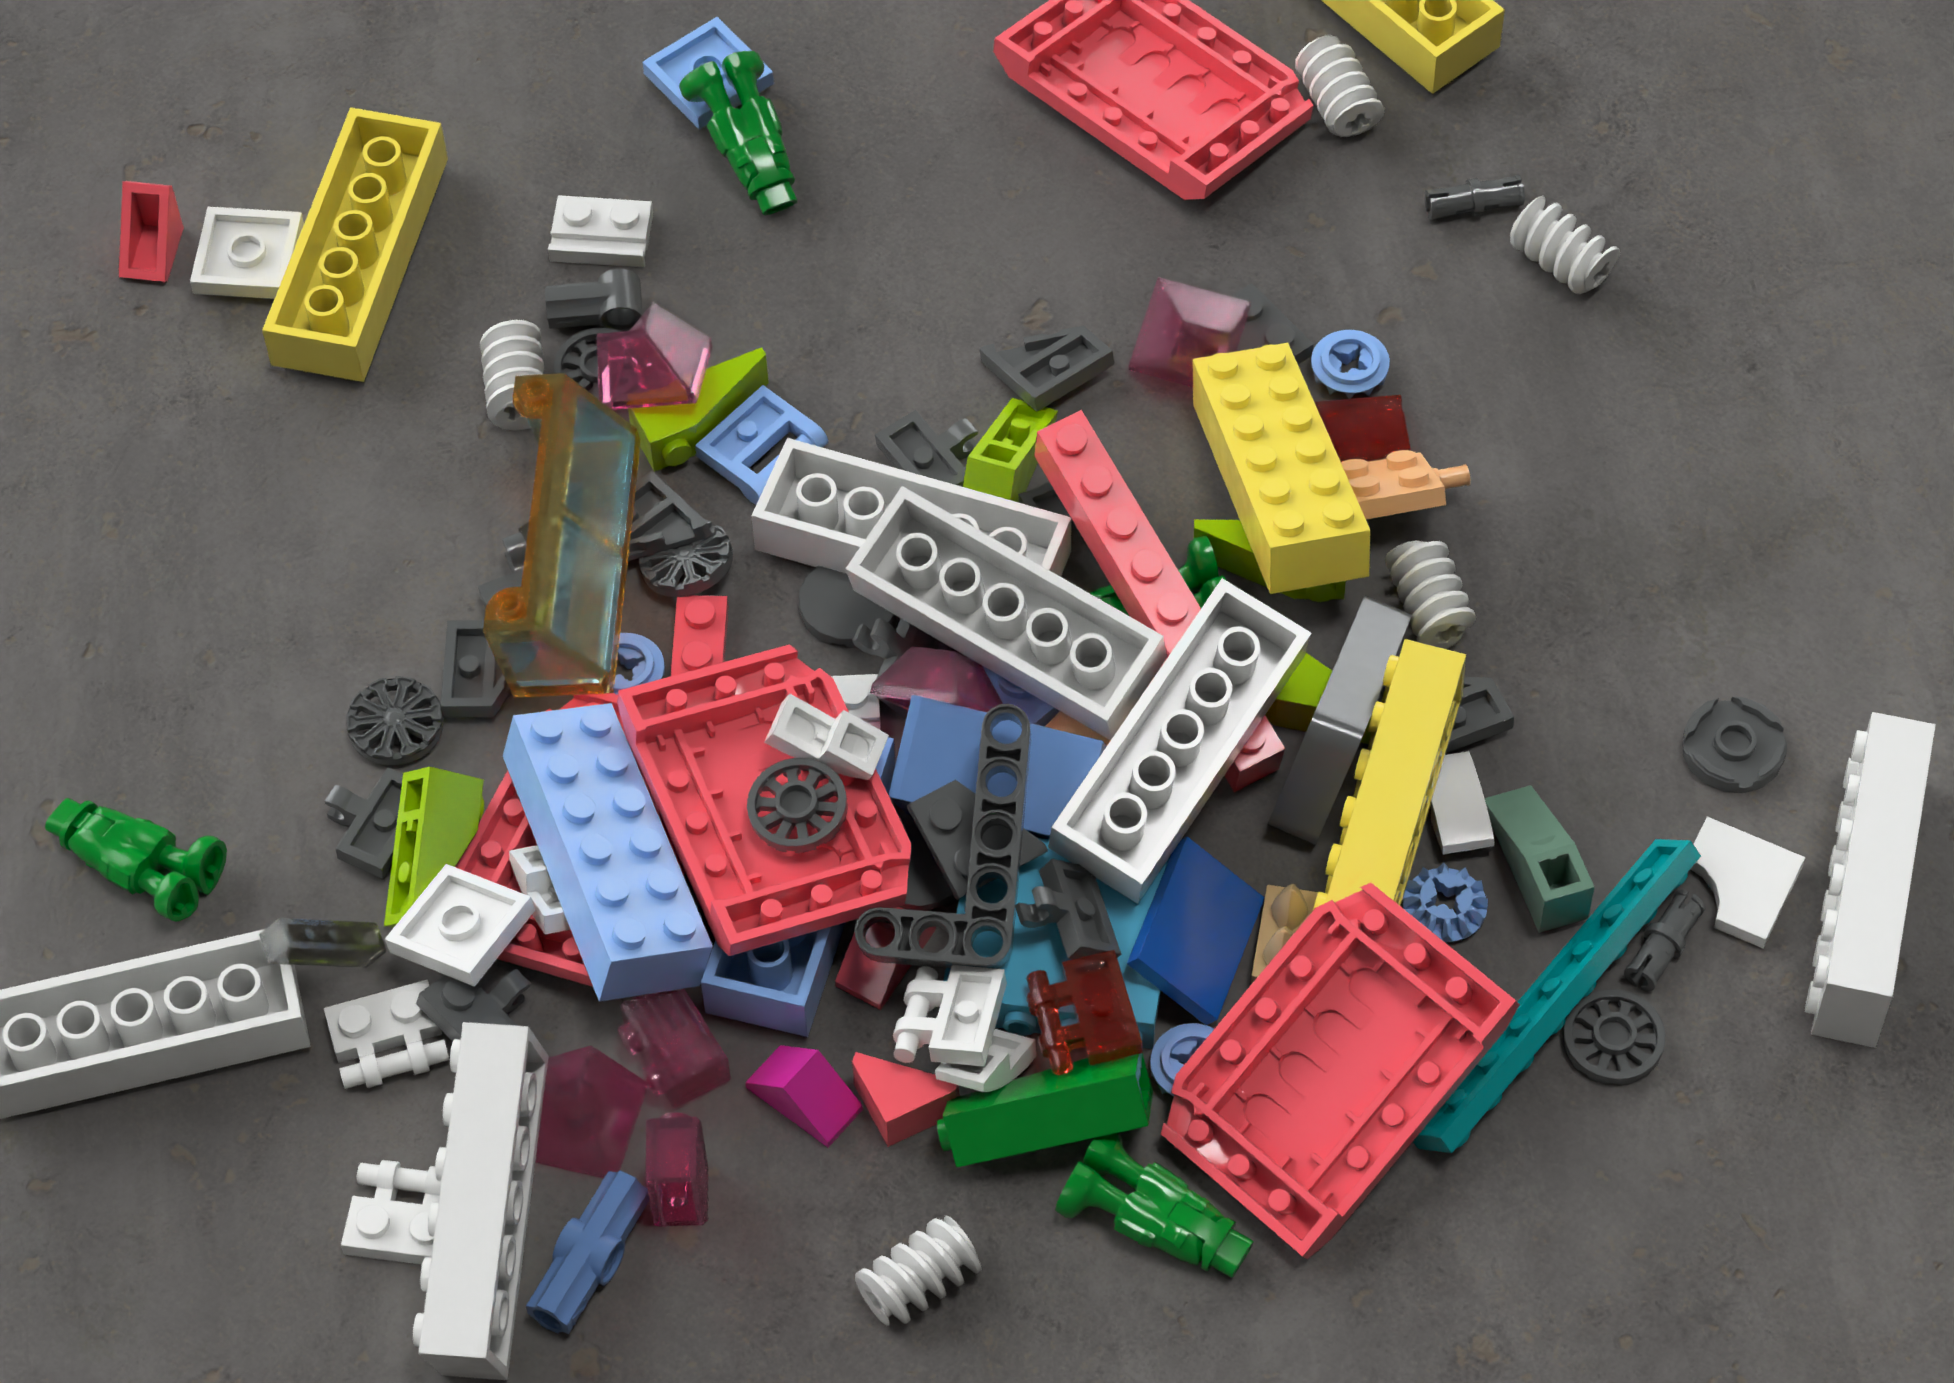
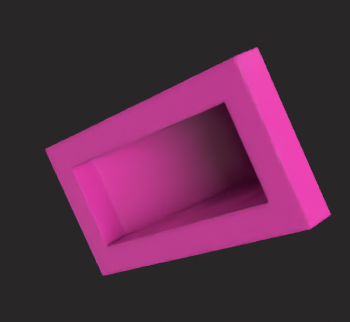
M780 1045L745 1082L747 1089L828 1148L863 1110L861 1102L821 1052L815 1049Z

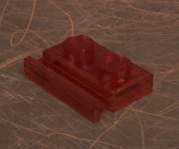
M1401 395L1314 402L1340 462L1349 459H1363L1370 462L1386 459L1388 454L1395 451H1411L1405 414L1402 410Z

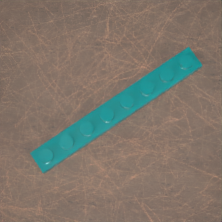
M1655 839L1519 999L1518 1003L1520 1005L1507 1029L1414 1139L1413 1143L1418 1149L1452 1153L1468 1140L1472 1128L1487 1111L1494 1108L1500 1102L1502 1093L1514 1078L1532 1064L1535 1053L1551 1035L1563 1027L1567 1015L1582 998L1594 990L1598 978L1612 962L1619 959L1625 953L1627 944L1643 925L1649 923L1656 916L1657 908L1672 890L1679 887L1687 879L1688 871L1701 857L1691 840Z

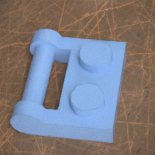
M762 385L699 441L695 448L696 456L737 486L751 503L757 505L779 455L758 474L749 469L755 462L789 432L798 437L795 439L797 441L822 448L828 444V437L815 422Z

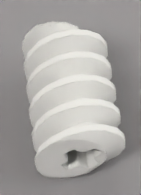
M1326 35L1310 42L1300 51L1296 58L1295 68L1303 79L1308 92H1310L1313 102L1317 105V110L1324 119L1328 130L1339 137L1359 135L1370 130L1381 120L1385 108L1381 101L1377 100V93L1374 88L1369 86L1370 81L1367 75L1362 72L1363 68L1360 62L1355 59V53L1351 46L1340 44V40L1335 36Z
M1543 195L1537 197L1526 206L1514 222L1510 234L1512 246L1516 250H1525L1528 259L1536 262L1539 261V265L1544 271L1554 272L1553 275L1556 280L1561 283H1568L1570 290L1576 294L1588 292L1599 286L1616 264L1620 255L1619 248L1612 246L1602 254L1601 252L1606 242L1603 236L1597 235L1587 243L1591 233L1588 225H1581L1573 232L1577 221L1576 216L1567 214L1558 221L1562 212L1561 205L1553 203L1543 210L1546 198Z
M525 320L500 322L490 327L483 334L480 341L487 416L494 425L505 430L529 429L539 425L546 419V412L543 408L548 402L547 392L544 389L546 380L543 374L544 363L541 358L543 355L542 346L539 343L541 340L540 329L534 323Z
M1416 540L1398 545L1387 553L1385 563L1386 567L1390 570L1393 584L1397 586L1398 597L1404 603V611L1412 614L1410 619L1412 632L1417 636V642L1448 649L1462 639L1464 632L1475 622L1476 615L1474 610L1467 607L1469 604L1468 595L1460 591L1462 581L1459 576L1454 574L1456 570L1454 561L1447 558L1449 555L1447 544L1442 541L1423 542Z
M946 1215L944 1221L937 1218L927 1223V1234L921 1231L911 1234L908 1242L909 1247L899 1243L891 1248L892 1260L885 1256L875 1259L873 1261L874 1272L863 1268L855 1273V1281L864 1300L880 1322L886 1326H889L888 1317L892 1314L904 1324L911 1321L906 1306L909 1302L913 1303L921 1311L928 1309L924 1291L927 1289L940 1299L945 1297L946 1291L942 1282L944 1277H947L957 1286L962 1285L964 1279L960 1266L963 1264L975 1274L982 1271L972 1242L951 1217Z

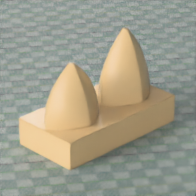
M1290 884L1287 887L1267 885L1251 984L1311 914L1318 892L1300 890L1294 884Z

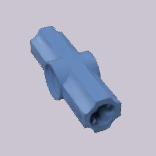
M620 1170L619 1172L608 1171L580 1219L572 1218L563 1228L554 1247L553 1263L526 1305L527 1313L536 1319L541 1326L555 1333H569L599 1284L602 1286L606 1285L616 1273L624 1255L625 1240L651 1199L649 1189L644 1187L637 1178Z

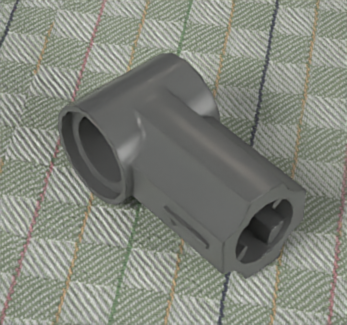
M613 269L603 273L598 278V282L552 285L545 288L549 329L600 324L602 328H611L628 333L638 329L642 324L641 281L639 276L633 271Z

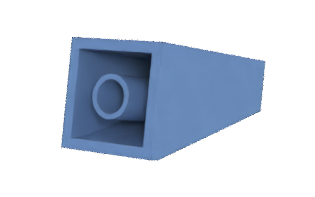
M912 695L889 791L890 799L906 814L911 815L907 809L908 804L954 780H957L976 794L981 730L987 712ZM1005 720L999 722L993 728L992 736L999 743L1010 744L1020 737L1022 729L1016 722ZM1030 723L1031 749L1024 829L1036 838L1050 839L1051 827L1107 746L1101 740ZM997 773L988 781L987 789L995 796L1005 797L1016 789L1018 782L1011 774Z

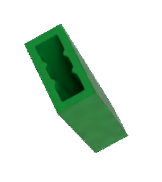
M1141 1043L1124 1046L1021 1077L994 1091H975L947 1101L943 1119L937 1120L938 1135L943 1151L952 1150L956 1167L1149 1126L1153 1090Z

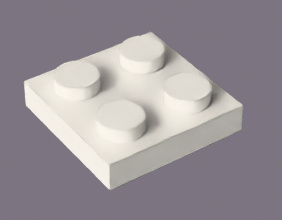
M207 207L190 279L193 294L275 299L304 226L302 213Z
M446 864L388 934L385 941L390 953L475 987L535 912V907L531 897Z

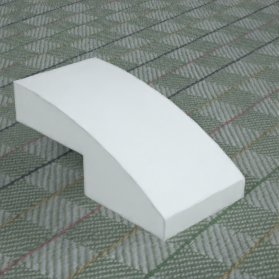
M789 694L781 703L764 743L794 758H809L820 761L838 774L869 780L873 776L889 735L845 710L835 719L794 695Z
M1470 752L1445 755L1430 805L1431 823L1442 853L1449 854L1494 846V835L1486 802Z
M538 845L510 850L509 859L521 892L531 897L535 907V912L532 915L543 933L546 935L571 930Z
M995 1029L985 1066L941 1063L935 1070L936 1079L981 1092L997 1090L1019 1076L1037 1057L1035 1039Z

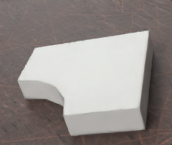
M1707 817L1694 842V846L1701 857L1690 870L1700 875L1714 892L1718 909L1714 928L1764 948L1803 867L1805 857Z

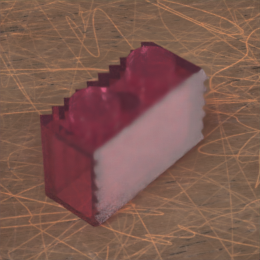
M685 989L634 996L630 1001L622 1003L620 1007L624 1024L618 1027L619 1035L631 1056L640 1052L641 1057L645 1060L647 1066L642 1069L643 1074L656 1097L665 1094L672 1108H676L731 1080L728 1058Z
M678 1112L667 1113L660 1118L647 1120L646 1186L654 1225L659 1227L704 1225L709 1220V1167L701 1121L697 1117H690L687 1114Z

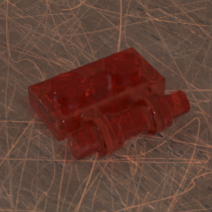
M1115 950L1062 962L1065 978L1063 982L1050 984L1048 975L1044 970L1034 971L1027 975L1026 980L1030 992L1027 994L1026 1000L1031 1015L1037 1016L1042 1034L1038 1038L1043 1057L1049 1058L1054 1074L1062 1075L1074 1068L1070 1052L1076 1048L1085 1047L1090 1065L1143 1053V1043ZM1072 1005L1077 1023L1062 1027L1058 1010L1061 1007Z

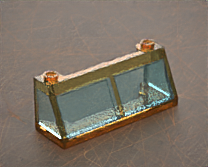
M565 373L515 376L513 391L514 407L520 415L527 418L538 443L521 587L505 588L497 592L489 600L485 611L483 634L514 698L614 693L641 438L637 428Z

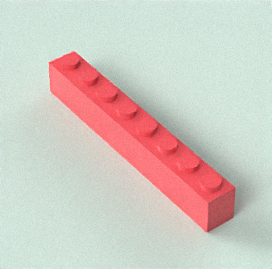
M1080 410L1037 431L1034 457L1128 615L1164 636L1168 658L1201 610V607L1083 411ZM1266 715L1224 775L1234 792L1280 768L1285 747Z

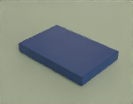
M1187 836L1180 840L1169 858L1127 965L1203 1024L1208 1025L1218 1020L1265 897Z

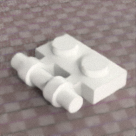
M952 965L948 980L938 981L936 970L927 966L920 967L917 970L915 980L910 981L907 985L904 995V1002L907 1006L905 1015L899 1018L893 1033V1039L896 1042L894 1057L900 1062L910 1063L915 1059L917 1049L922 1048L924 1044H929L931 1062L985 1066L1007 985L1005 970ZM935 1007H940L937 1018L927 1017L929 1011H932Z
M428 979L324 1008L338 1063L356 1058L360 1060V1063L339 1068L345 1089L365 1083L367 1088L383 1084V1078L413 1070L414 1075L430 1071L429 1065L450 1060L444 1039L425 1045L422 1043L424 1039L442 1035V1030L416 1004L419 993L429 986ZM402 1045L407 1046V1050L376 1058L375 1053Z
M382 1160L380 1165L360 1163L357 1171V1184L375 1186L377 1188L374 1198L352 1196L341 1242L343 1254L421 1265L425 1257H431L434 1236H430L428 1232V1215L432 1202H439L442 1182L436 1179L435 1166H430L428 1171L401 1168L400 1162ZM398 1189L425 1193L423 1204L395 1201Z

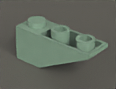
M1529 785L1484 798L1491 826L1538 932H1544L1588 919L1595 888L1574 841L1534 788Z

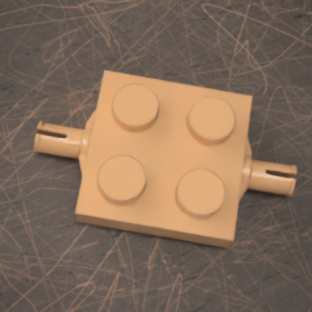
M1400 450L1388 454L1386 459L1370 462L1363 459H1349L1341 462L1365 519L1446 505L1445 489L1470 485V473L1466 464L1438 470L1428 464L1421 452L1415 453L1409 450Z

